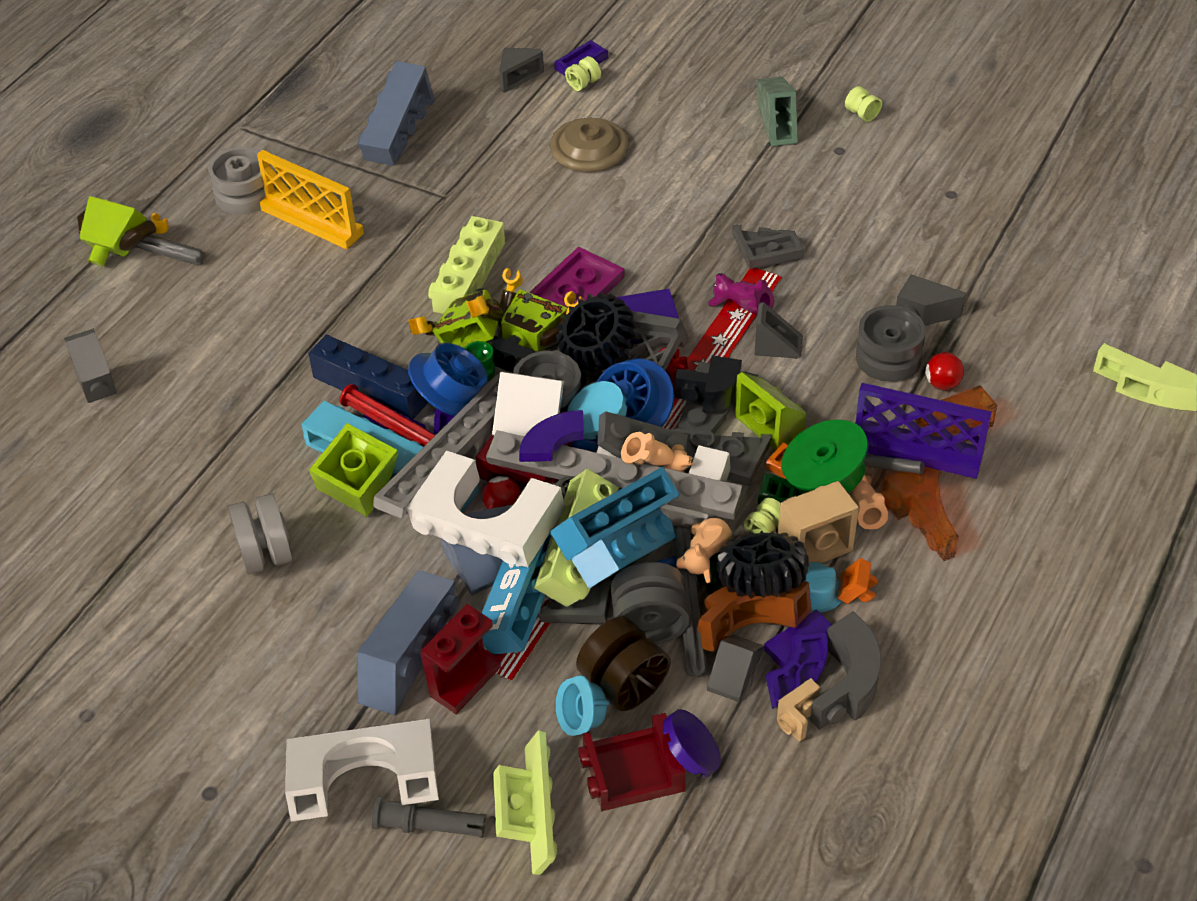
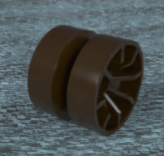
M626 616L612 618L598 627L583 644L576 661L577 670L589 682L595 683L602 688L606 699L619 711L634 709L650 698L663 683L671 664L669 655L653 640L646 639L645 633Z

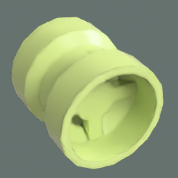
M587 56L580 60L578 65L573 64L565 71V77L568 84L574 90L580 91L587 87L588 83H593L600 79L601 70L595 59Z
M857 86L849 92L845 100V107L852 113H858V116L864 121L870 122L879 114L882 108V100L875 95H869V92L863 87Z
M765 498L757 506V512H752L744 520V527L747 533L756 534L761 531L764 533L776 531L779 524L780 502L773 498Z

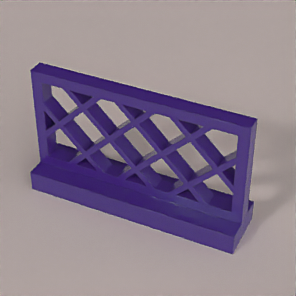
M861 383L855 424L860 426L867 436L868 454L923 461L925 467L977 479L992 412ZM866 397L879 398L883 403L874 406ZM899 405H911L915 411L907 414ZM890 409L898 418L889 421L882 412ZM932 412H942L948 418L938 421ZM873 417L877 422L869 421L866 419ZM923 417L930 425L920 428L913 420ZM964 420L981 421L982 425L970 428ZM905 424L910 430L899 428L898 426ZM955 424L962 432L952 435L946 427ZM933 432H937L941 437L930 434ZM969 439L973 444L964 443L962 441Z

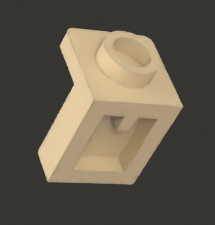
M811 678L781 698L778 703L777 722L780 728L786 734H792L799 742L806 738L808 725L806 718L811 716L812 701L819 697L820 687Z

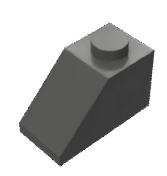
M910 274L897 296L896 306L912 310L922 318L926 326L960 318L963 312L966 292Z
M94 328L64 338L87 402L91 403L117 394Z

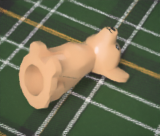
M635 432L630 434L626 438L621 450V458L626 464L642 465L647 463L655 466H664V468L680 472H686L689 466L694 464V459L684 451L682 445H674L670 449L668 445L655 440L654 435L651 433Z
M864 474L861 482L849 493L852 494V499L859 507L858 524L864 529H878L884 526L888 520V511L884 504L885 498L881 493H876L870 485L872 483L871 476Z
M709 518L700 524L694 523L691 525V533L695 536L691 540L690 549L682 557L678 558L676 562L679 569H687L692 574H703L706 583H711L709 558L718 553L720 548L726 546L728 541L732 540L730 527L724 520L719 518Z

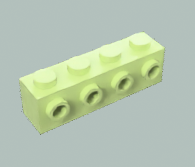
M471 216L468 224L462 227L460 238L456 245H452L447 262L441 265L436 282H432L430 285L428 296L429 299H432L433 312L444 314L452 301L473 294L476 289L482 288L505 245L503 222Z
M588 468L570 480L564 497L565 510L556 522L555 527L569 517L617 492L619 487ZM551 535L534 588L568 607L579 599L583 600L591 588H588L571 559L566 560Z

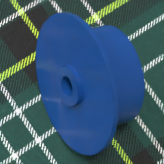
M441 343L437 345L432 353L417 354L411 359L408 366L411 382L420 395L437 409L452 416H456L487 383V373L482 363L471 352L452 343Z
M631 359L617 363L606 369L597 380V382H612L623 391L627 399L625 403L627 405L625 417L663 427L668 420L674 404V387L667 372L655 362L646 359Z

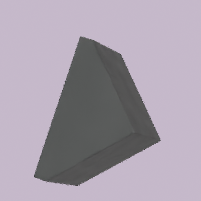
M503 49L499 69L500 86L503 93L544 72L543 51L541 49Z
M764 302L760 303L756 324L755 355L793 359L801 357L803 335Z
M731 635L721 640L707 685V691L739 702L761 658L764 645L736 635Z

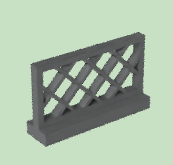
M632 311L637 326L634 329L635 339L643 340L644 342L632 347V349H624V358L618 356L614 359L615 364L627 359L631 360L633 356L648 350L651 356L645 359L655 362L666 371L678 346L685 347L689 339L681 319ZM660 343L667 344L666 349L655 354L651 349ZM606 363L604 370L596 366L593 372L586 368L582 371L584 374L600 377L612 364Z

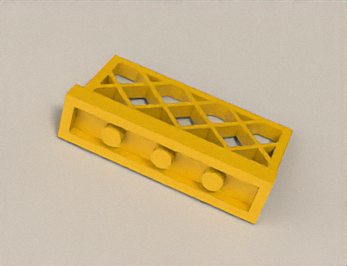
M261 150L257 154L266 195L260 201L261 211L346 250L364 234L363 225L355 222L350 188L265 150ZM269 164H271L275 168L278 174H276V172L271 168ZM290 173H292L296 177V179L300 182L299 184ZM280 176L284 179V181L289 185L291 189H289L286 186V184L281 180ZM312 183H314L322 193H319V191L314 187ZM302 186H303V187L306 189V191L311 195L312 199H311V198L307 195V193L302 189ZM334 193L341 195L342 203ZM323 196H325L328 199V201L333 205L334 209L328 204V202L323 198Z

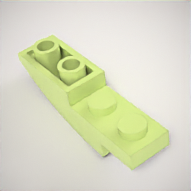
M1105 343L1098 350L1093 372L1118 382L1116 392L1162 407L1197 411V374L1167 361L1159 368Z

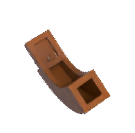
M803 581L800 583V587L791 588L790 593H779L778 597L773 595L766 596L765 598L755 596L751 599L749 595L737 596L736 592H728L727 587L715 591L704 600L706 613L701 616L698 623L702 649L714 652L719 647L721 640L729 637L737 629L750 624L775 623L796 628L812 611L809 582Z

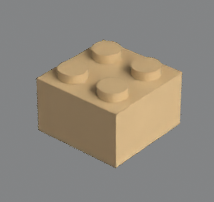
M839 481L826 486H820L813 491L797 497H791L780 503L778 534L785 532L788 533L789 537H797L798 541L804 543L809 562L823 563L853 551L859 507Z

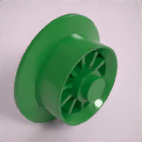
M827 420L812 425L798 434L786 448L781 464L783 475L792 486L808 492L820 486H826L839 481L847 493H849L861 482L865 474L866 464L864 460L868 452L867 436L860 426L848 420Z

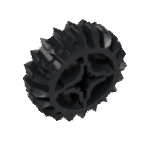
M599 292L596 297L588 294L585 301L578 298V304L575 307L568 306L569 313L561 315L563 323L556 325L559 333L555 337L559 343V351L570 356L581 370L586 368L593 372L596 366L604 370L606 363L615 365L614 359L618 356L624 358V349H632L630 340L636 338L634 329L637 328L633 312L620 298L617 299L611 293L606 296L602 292Z
M774 530L770 533L761 531L760 533L753 534L749 532L747 536H737L736 540H730L726 543V546L720 548L717 561V570L722 586L727 587L728 592H736L737 596L749 595L751 599L755 596L765 598L766 596L773 595L778 597L779 593H790L791 588L800 587V583L806 580L809 567V557L804 543L798 541V538L795 536L789 537L788 533L785 532L777 534Z

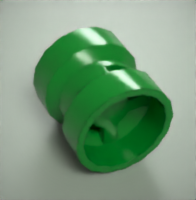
M484 341L468 344L464 349L471 352L482 363L487 373V382L490 381L495 375L492 346Z

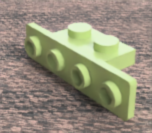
M539 730L525 746L526 770L499 765L493 772L496 837L530 842L532 874L541 875L554 862L557 855V843L553 841L552 828L555 812L551 808L550 800L553 782L548 771L550 747L546 743V732Z

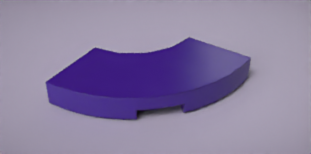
M583 410L556 414L533 426L521 442L519 462L552 461L554 453L562 445L572 441L583 440Z
M827 631L795 634L791 637V652L787 662L781 668L768 672L765 675L772 709L778 708L781 698L810 678L816 683L827 661Z

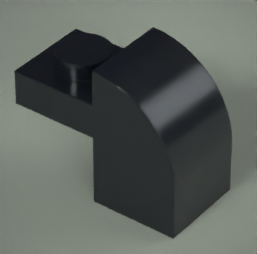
M712 355L708 373L677 369L674 398L702 402V412L711 413L726 409L736 399L737 375L741 373L742 360Z

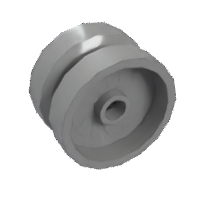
M238 146L226 149L216 154L210 160L208 172L216 205L222 211L230 214L245 215L261 210L260 201L266 195L257 157L260 150L252 147Z
M273 493L256 498L255 507L258 518L254 520L249 505L244 501L228 505L247 575L264 570L266 564L262 549L267 548L271 562L275 566L293 562L288 544L290 538L282 512H279Z

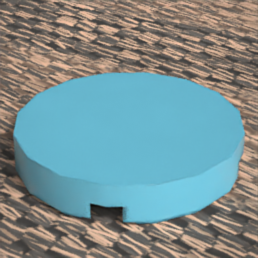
M607 381L596 382L583 388L574 396L567 412L583 410L584 438L596 439L599 430V415L607 411L625 417L627 413V405L625 404L627 399L623 391L616 384Z

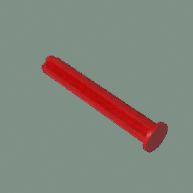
M355 384L347 385L340 395V404L342 406H350L407 440L418 442L422 447L436 436V434L362 393Z

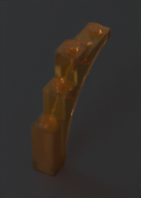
M981 385L942 399V401L991 411L989 428L993 427L998 405ZM932 412L938 421L948 418L942 412ZM923 417L915 419V423L920 428L930 425ZM964 420L970 428L982 425L981 421ZM955 424L946 427L952 435L962 432ZM933 432L930 434L941 437L937 432ZM925 467L923 474L899 471L884 477L881 494L885 498L884 504L887 510H891L897 520L909 516L912 525L915 528H919L925 536L930 549L936 551L943 561L954 558L959 536L948 520L940 498L939 477L942 471Z

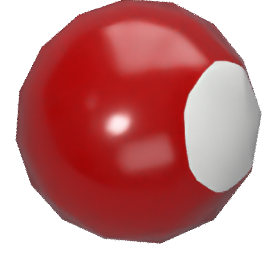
M942 352L934 355L928 361L925 374L928 382L933 387L947 391L960 384L963 380L965 369L962 361L955 354Z
M498 476L489 480L485 485L482 501L487 509L514 505L522 490L515 480L509 477Z

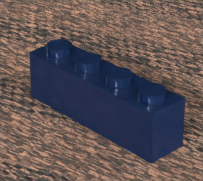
M326 334L308 352L313 378L341 391L347 385L355 384L362 393L411 419H414L428 404V401L420 395L411 382L408 370Z

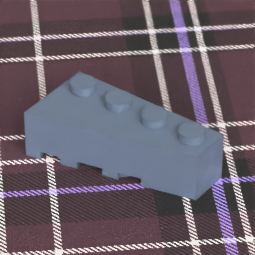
M396 61L392 71L388 72L386 85L383 91L379 92L376 107L373 112H370L364 133L360 134L358 139V146L361 149L364 160L394 166L407 146V135H414L417 130V119L423 120L427 114L424 108L426 105L432 106L435 101L425 66Z
M421 570L417 571L357 651L358 704L396 716L423 666L420 651L444 627L449 616L453 615L457 608L458 596L455 595L454 580Z

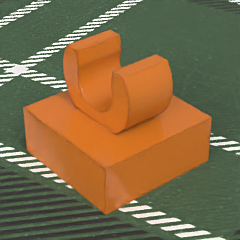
M860 557L841 572L837 599L849 604L857 597L865 603L876 597V593L869 590L878 584V579L870 574V562Z

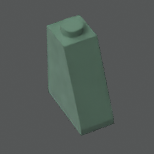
M783 77L757 79L758 107L770 145L798 143L796 90Z

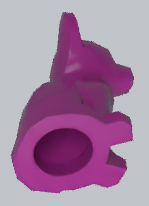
M723 273L716 274V282L713 285L714 297L708 302L709 306H716L724 300L732 299L740 307L753 314H758V307L762 302L773 309V292H771L765 280L761 279L757 284L746 281L735 283Z

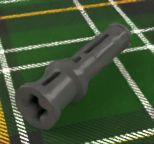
M383 796L376 797L372 812V829H379L381 826L401 828L403 833L413 832L416 828L483 838L485 829L483 823L486 822V814L418 807V803L402 805L401 802L385 801Z

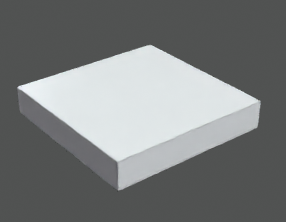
M500 372L492 435H495L496 430L525 436L537 423L553 415L560 414L564 381Z

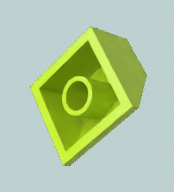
M743 372L737 375L735 418L760 438L761 434H772L770 446L773 449L777 450L783 442L787 445L790 444L798 434L805 430L806 412L799 404L792 402L777 387L772 386L763 378Z
M346 423L312 465L309 472L319 491L368 517L374 509V496L391 479L399 453L397 449Z

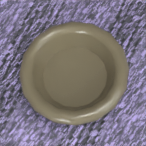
M588 117L575 119L563 124L553 133L549 145L552 156L562 166L573 171L596 172L617 165L626 156L629 142L626 133L617 124L606 119Z

